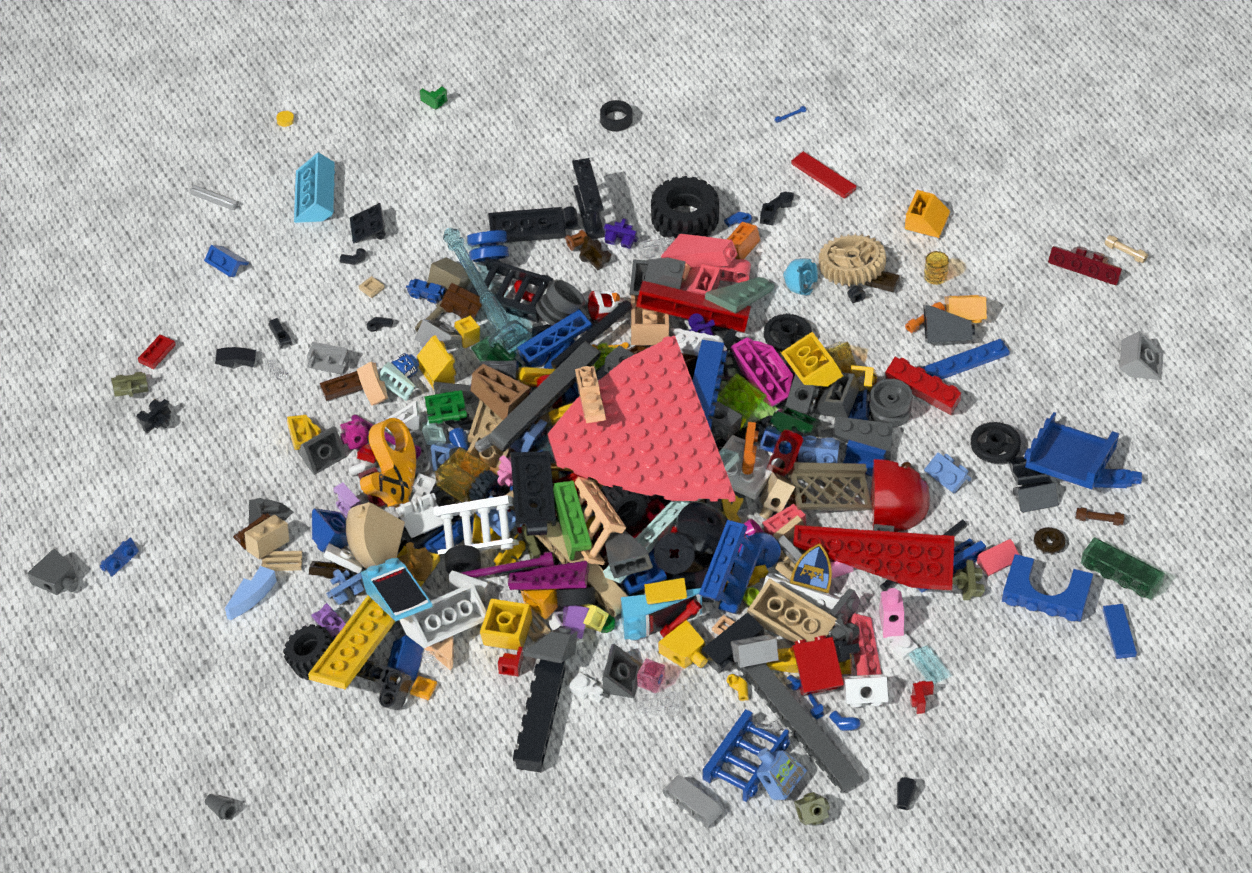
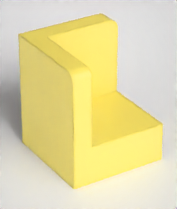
M591 604L580 605L589 608L583 622L585 627L601 632L609 614Z

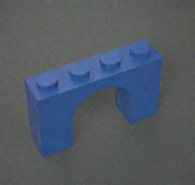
M1015 554L1003 590L1002 602L1010 606L1025 607L1029 611L1037 610L1049 616H1060L1069 621L1081 622L1092 584L1093 573L1073 569L1069 586L1064 592L1058 595H1044L1037 592L1029 581L1034 559Z

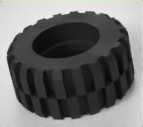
M682 176V178L673 177L670 181H664L663 185L660 184L653 192L651 199V221L655 230L664 238L667 236L670 241H674L679 234L708 237L719 223V198L717 191L710 184L707 185L705 180H698L697 177L693 176L692 178ZM679 206L697 208V210L687 213L678 212L673 209Z

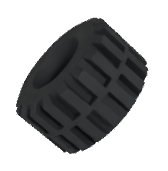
M616 485L613 487H602V493L626 526L625 530H629L631 526L634 527L638 521L642 520V516L646 513L645 509L648 507L646 495L623 490L622 487Z
M310 624L309 627L305 625L302 629H297L294 635H290L289 641L285 643L286 648L283 649L284 658L300 678L309 680V672L333 642L334 638L321 625L317 624L315 626Z

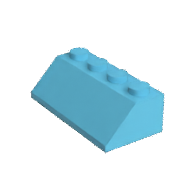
M319 152L296 170L295 223L321 222L330 218L334 212L335 162Z

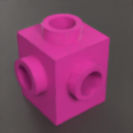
M358 419L340 425L342 432L340 434L341 441L350 450L360 449L363 445L368 444V429Z

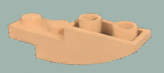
M584 366L575 369L586 423L606 420L594 366Z

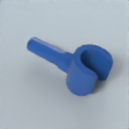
M793 675L787 676V679L792 681V683L786 684V686L792 690H798L801 686L800 679Z
M811 693L808 697L814 708L810 709V713L818 720L824 716L823 705L818 704Z

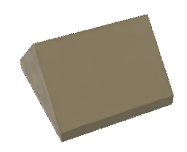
M445 257L431 264L427 288H429L430 283L442 285L443 288H446L447 292L450 284L454 283L466 290L476 272Z

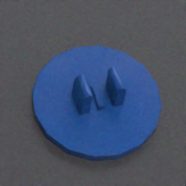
M765 532L749 535L764 540L755 567L766 565L767 568H770L776 564L781 555L778 540Z

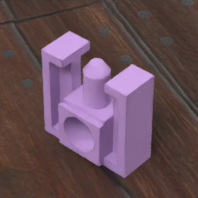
M343 482L333 488L334 493L338 494L339 499L336 502V506L347 518L348 511L352 507L361 505L360 500Z

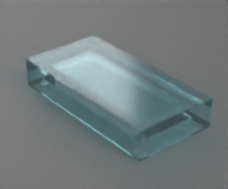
M927 645L909 653V657L926 681H933L936 684L948 678V674Z

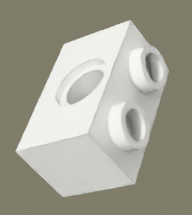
M885 674L843 676L844 699L846 704H850V707H861L862 703L880 706L883 705V702H888L887 677ZM865 686L871 688V692L867 696L860 694L861 689Z

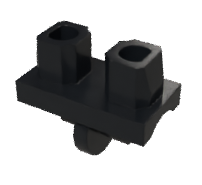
M154 399L149 405V413L140 411L137 414V421L142 425L143 431L149 433L154 427L157 429L160 426L167 428L170 425L168 421L171 417V411L168 407L169 401L164 399L160 402Z

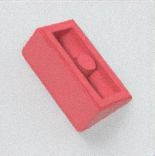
M1009 539L980 553L977 563L987 576H990L1011 566L1014 555H1019L1013 541Z

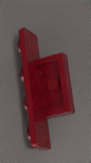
M1057 246L1052 247L1048 259L1049 264L1112 285L1118 284L1122 268L1109 264V258L1105 257L1103 253H1092L1087 251V248L1081 246L1074 247L1071 251Z

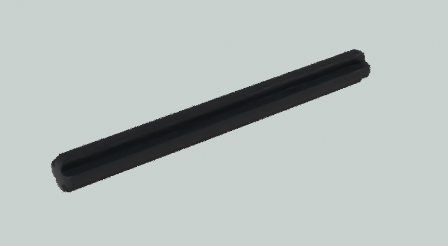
M624 300L551 361L552 368L557 369L582 343L586 341L590 344L632 309L631 302Z

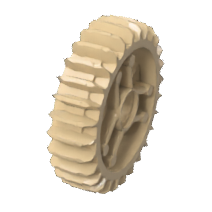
M855 233L854 235L848 234L844 237L841 235L840 238L834 237V241L829 240L828 244H824L819 253L821 274L824 275L825 279H829V282L834 281L835 285L841 283V286L848 284L850 287L852 284L858 285L862 283L864 285L866 281L871 283V279L876 280L877 275L881 276V272L884 271L886 266V252L883 245H881L880 241H876V238H870V235L864 237L863 234L858 236Z

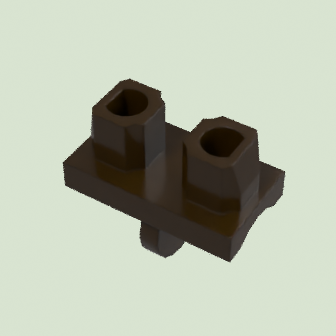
M585 236L583 239L584 244L579 249V258L582 262L589 261L598 271L603 268L605 263L610 262L611 253L608 250H601L602 245L599 240H592L589 236Z

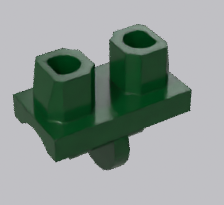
M499 343L495 344L486 361L518 360L515 359L517 354L515 351L509 353Z

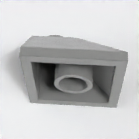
M423 319L415 336V340L420 342L421 347H424L434 335L437 336L439 341H443L445 346L462 342V336L455 328L443 321Z

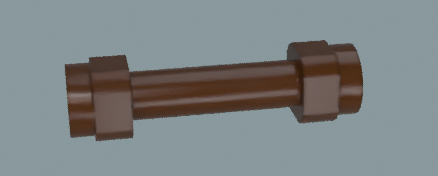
M1081 507L1077 508L1075 519L1079 521H1085L1086 519L1113 522V525L1119 526L1123 525L1124 514L1121 512H1114V514L1087 511V508Z

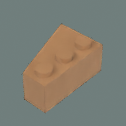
M482 364L472 373L470 391L504 420L529 396L530 387Z

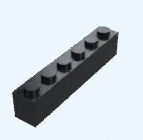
M540 659L539 664L535 665L534 676L536 678L535 681H531L530 693L532 694L531 698L528 697L526 701V710L528 711L527 715L523 714L521 723L523 731H519L517 738L519 747L513 753L516 769L540 773L542 771L566 671L565 661L558 663Z

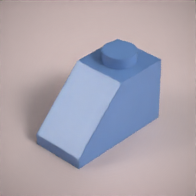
M441 442L432 444L433 471L452 475L459 459L458 446Z

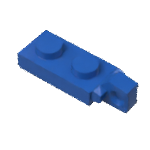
M1104 469L1094 487L1127 488L1131 487L1132 484H1141L1142 472L1126 469Z

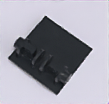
M381 203L350 217L353 243H358L372 235L379 240L385 237Z

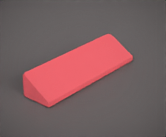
M854 613L847 622L857 625L860 631L859 636L852 640V644L858 643L860 648L859 653L853 654L857 676L882 674L872 620L870 617Z

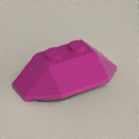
M747 337L731 346L740 371L763 402L774 407L788 398L793 374L773 346Z

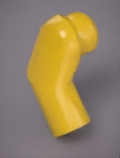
M735 674L728 675L726 681L731 688L738 691L739 701H747L749 699L747 682Z

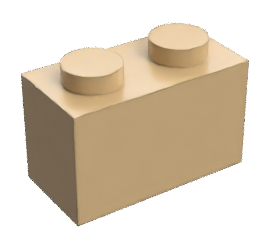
M276 515L269 517L244 533L247 552L259 560L289 542L288 524Z

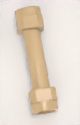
M1109 235L1105 240L1107 247L1111 249L1115 247L1135 257L1134 260L1144 263L1148 258V253H1145L1144 250L1139 249L1137 251L1119 242L1115 236Z

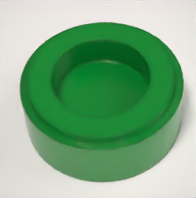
M610 614L601 633H609L615 628V618Z

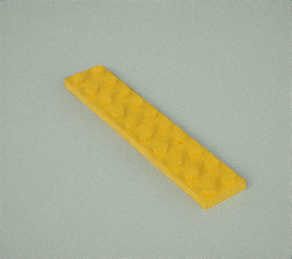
M406 546L403 547L397 557L407 554ZM429 552L432 558V573L440 562V555ZM416 580L420 587L425 582ZM367 595L309 672V680L346 689L396 621Z

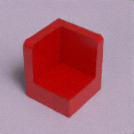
M518 647L517 655L504 653L503 657H499V674L519 677L524 658L523 647Z

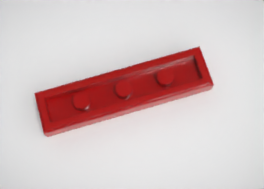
M804 151L791 160L793 166L844 199L856 190L855 184Z

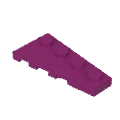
M587 561L511 572L509 574L508 586L510 590L586 588L589 564Z

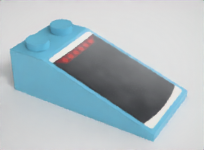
M398 558L388 559L383 564L370 566L361 572L366 594L394 621L433 607L431 601L405 564Z
M701 588L686 590L687 598L655 604H647L646 595L621 597V619L624 640H638L661 631L666 624L670 625L687 609L686 605L693 599H696L702 606V596L699 595ZM702 608L699 610V612H698L696 615H693V614H692L687 620H689V619H691V618H693V617H696V616H698V615H701V614H702Z

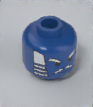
M403 353L391 362L408 379L418 372L417 367L419 364L412 354Z

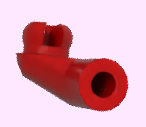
M517 280L515 282V294L517 293L522 283V280ZM525 291L522 299L532 302L535 294Z

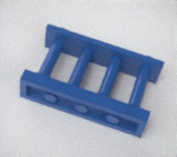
M727 520L699 595L715 601L721 600L718 609L737 615L764 540L748 535L745 537L744 535L747 530L745 524ZM741 544H742L740 553H739V555H738L737 553H738L739 548H740V546H741ZM734 562H735V566H734L733 571H732V574H731L730 572H731L732 566H733V564H734ZM727 581L730 582V583L727 584V587H726V589H725V592H723L724 587H725V585H726V582H727Z
M747 709L744 710L703 768L704 781L711 783L713 778H720L742 789L743 801L747 802L750 796L754 797L758 791L760 779L757 776V770L760 766L756 767L734 756L732 751L735 747H741L757 756L762 749L743 740L744 734L751 732L773 743L774 746L770 752L786 751L790 744L788 730L785 729L781 736L778 737L754 725L752 721L753 712ZM730 762L753 774V776L747 783L723 771L722 765Z

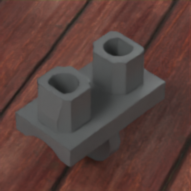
M838 618L835 620V628L829 631V637H833L834 642L842 640V642L847 641V645H852V640L859 636V627L853 623L844 625L843 620Z

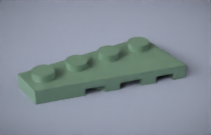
M757 277L708 291L704 299L737 313L772 292L775 284L769 282L766 278Z

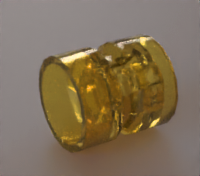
M933 251L926 256L924 278L928 283L939 285L947 280L949 258L945 253Z

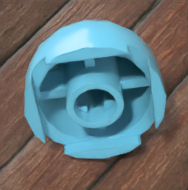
M795 259L784 271L783 276L786 286L793 293L810 295L813 289L809 288L818 279L817 265L811 262L812 259ZM804 284H807L808 288L804 289Z

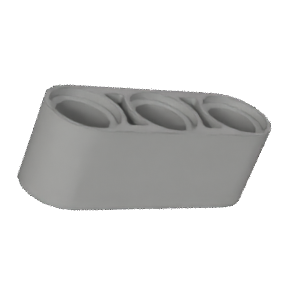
M677 775L662 790L666 798L672 799V803L682 810L685 809L689 812L688 815L697 822L701 821L705 824L704 827L706 828L722 814L721 807L713 799L680 775Z

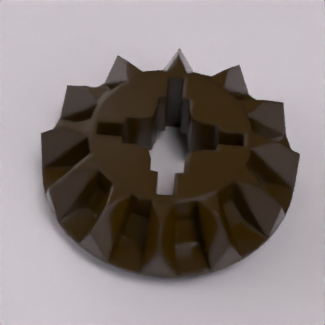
M1045 527L1035 533L1033 544L1036 545L1037 550H1042L1043 554L1048 552L1053 555L1054 552L1060 553L1061 549L1065 546L1066 540L1064 534L1058 529ZM1048 536H1049V539H1050L1051 541H1053V542H1052V545H1050V544H1048V542H1046Z

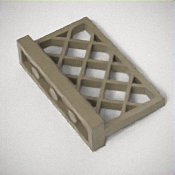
M794 462L792 469L787 475L788 479H791L792 484L795 486L793 491L797 510H871L872 506L865 478L866 464ZM797 479H803L807 482L806 488L798 484ZM820 479L827 485L821 488L814 481ZM833 480H840L845 485L840 489L833 483ZM852 480H860L861 488L858 489L850 482ZM810 486L819 492L816 497L807 491ZM828 486L837 492L835 497L825 491ZM848 487L856 494L850 497L843 490ZM803 494L812 501L810 504L802 503L801 496ZM821 494L830 501L829 504H823L818 500ZM841 495L848 503L841 504L836 498ZM857 495L860 496L865 504H859L854 498Z

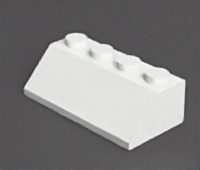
M471 583L431 600L433 607L400 619V622L408 637L423 648H427L483 623L486 610L474 584Z

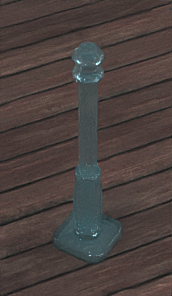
M455 228L446 229L443 240L448 243V249L454 251L480 296V303L487 318L497 331L488 339L490 347L493 349L495 344L499 343L509 353L518 351L517 347L530 340L533 335L519 321L509 320L506 311L496 299L494 293L490 292L463 246L464 239L459 237V230Z

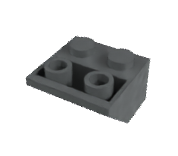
M842 373L843 376L829 386H822L813 413L848 418L860 390L855 374Z

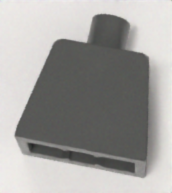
M56 549L51 550L28 572L32 585L55 595H58L64 588L74 592L78 587V582L74 580L76 574L73 566Z

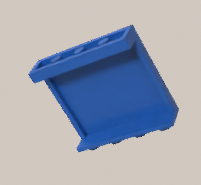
M1053 412L1050 418H1046L1044 427L1039 429L1037 438H1034L1031 448H1027L1024 459L1027 460L1025 467L1092 490L1116 450L1119 433L1112 431L1108 439H1104L1056 423V412Z

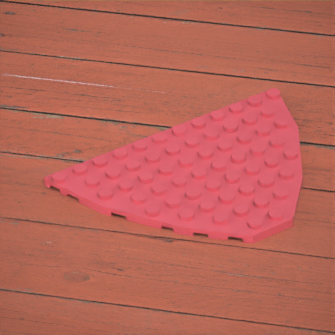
M675 336L664 337L661 342L623 360L598 380L606 420L586 423L579 396L548 433V440L557 467L562 469L565 467L569 468L575 474L587 479L589 477L596 479L599 484L613 487L616 485L622 487L623 490L649 496L654 494L664 496V499L671 501H697L698 499H710V501L717 502L718 499H729V502L736 501L735 493Z

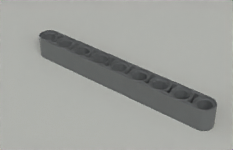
M586 341L582 343L491 432L488 441L505 452L577 382L575 369L593 366L599 359L601 352Z
M735 662L737 670H741L744 674L742 676L746 681L756 688L754 689L756 693L767 701V706L773 713H777L778 719L786 728L788 727L792 731L790 733L793 737L804 745L803 749L810 757H814L815 763L819 768L828 774L827 777L835 786L840 788V793L860 783L857 771L765 663L740 668L738 662Z

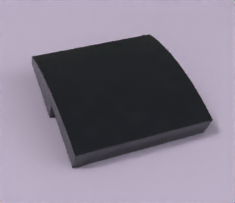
M1016 457L1008 461L1017 485L1056 481V477L1026 468L1027 460L1024 457Z

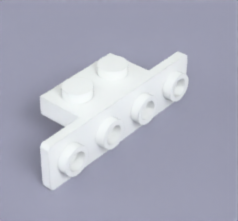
M680 328L669 329L670 334L676 337L681 353L697 356L702 340L724 343L722 338L717 335L712 336Z

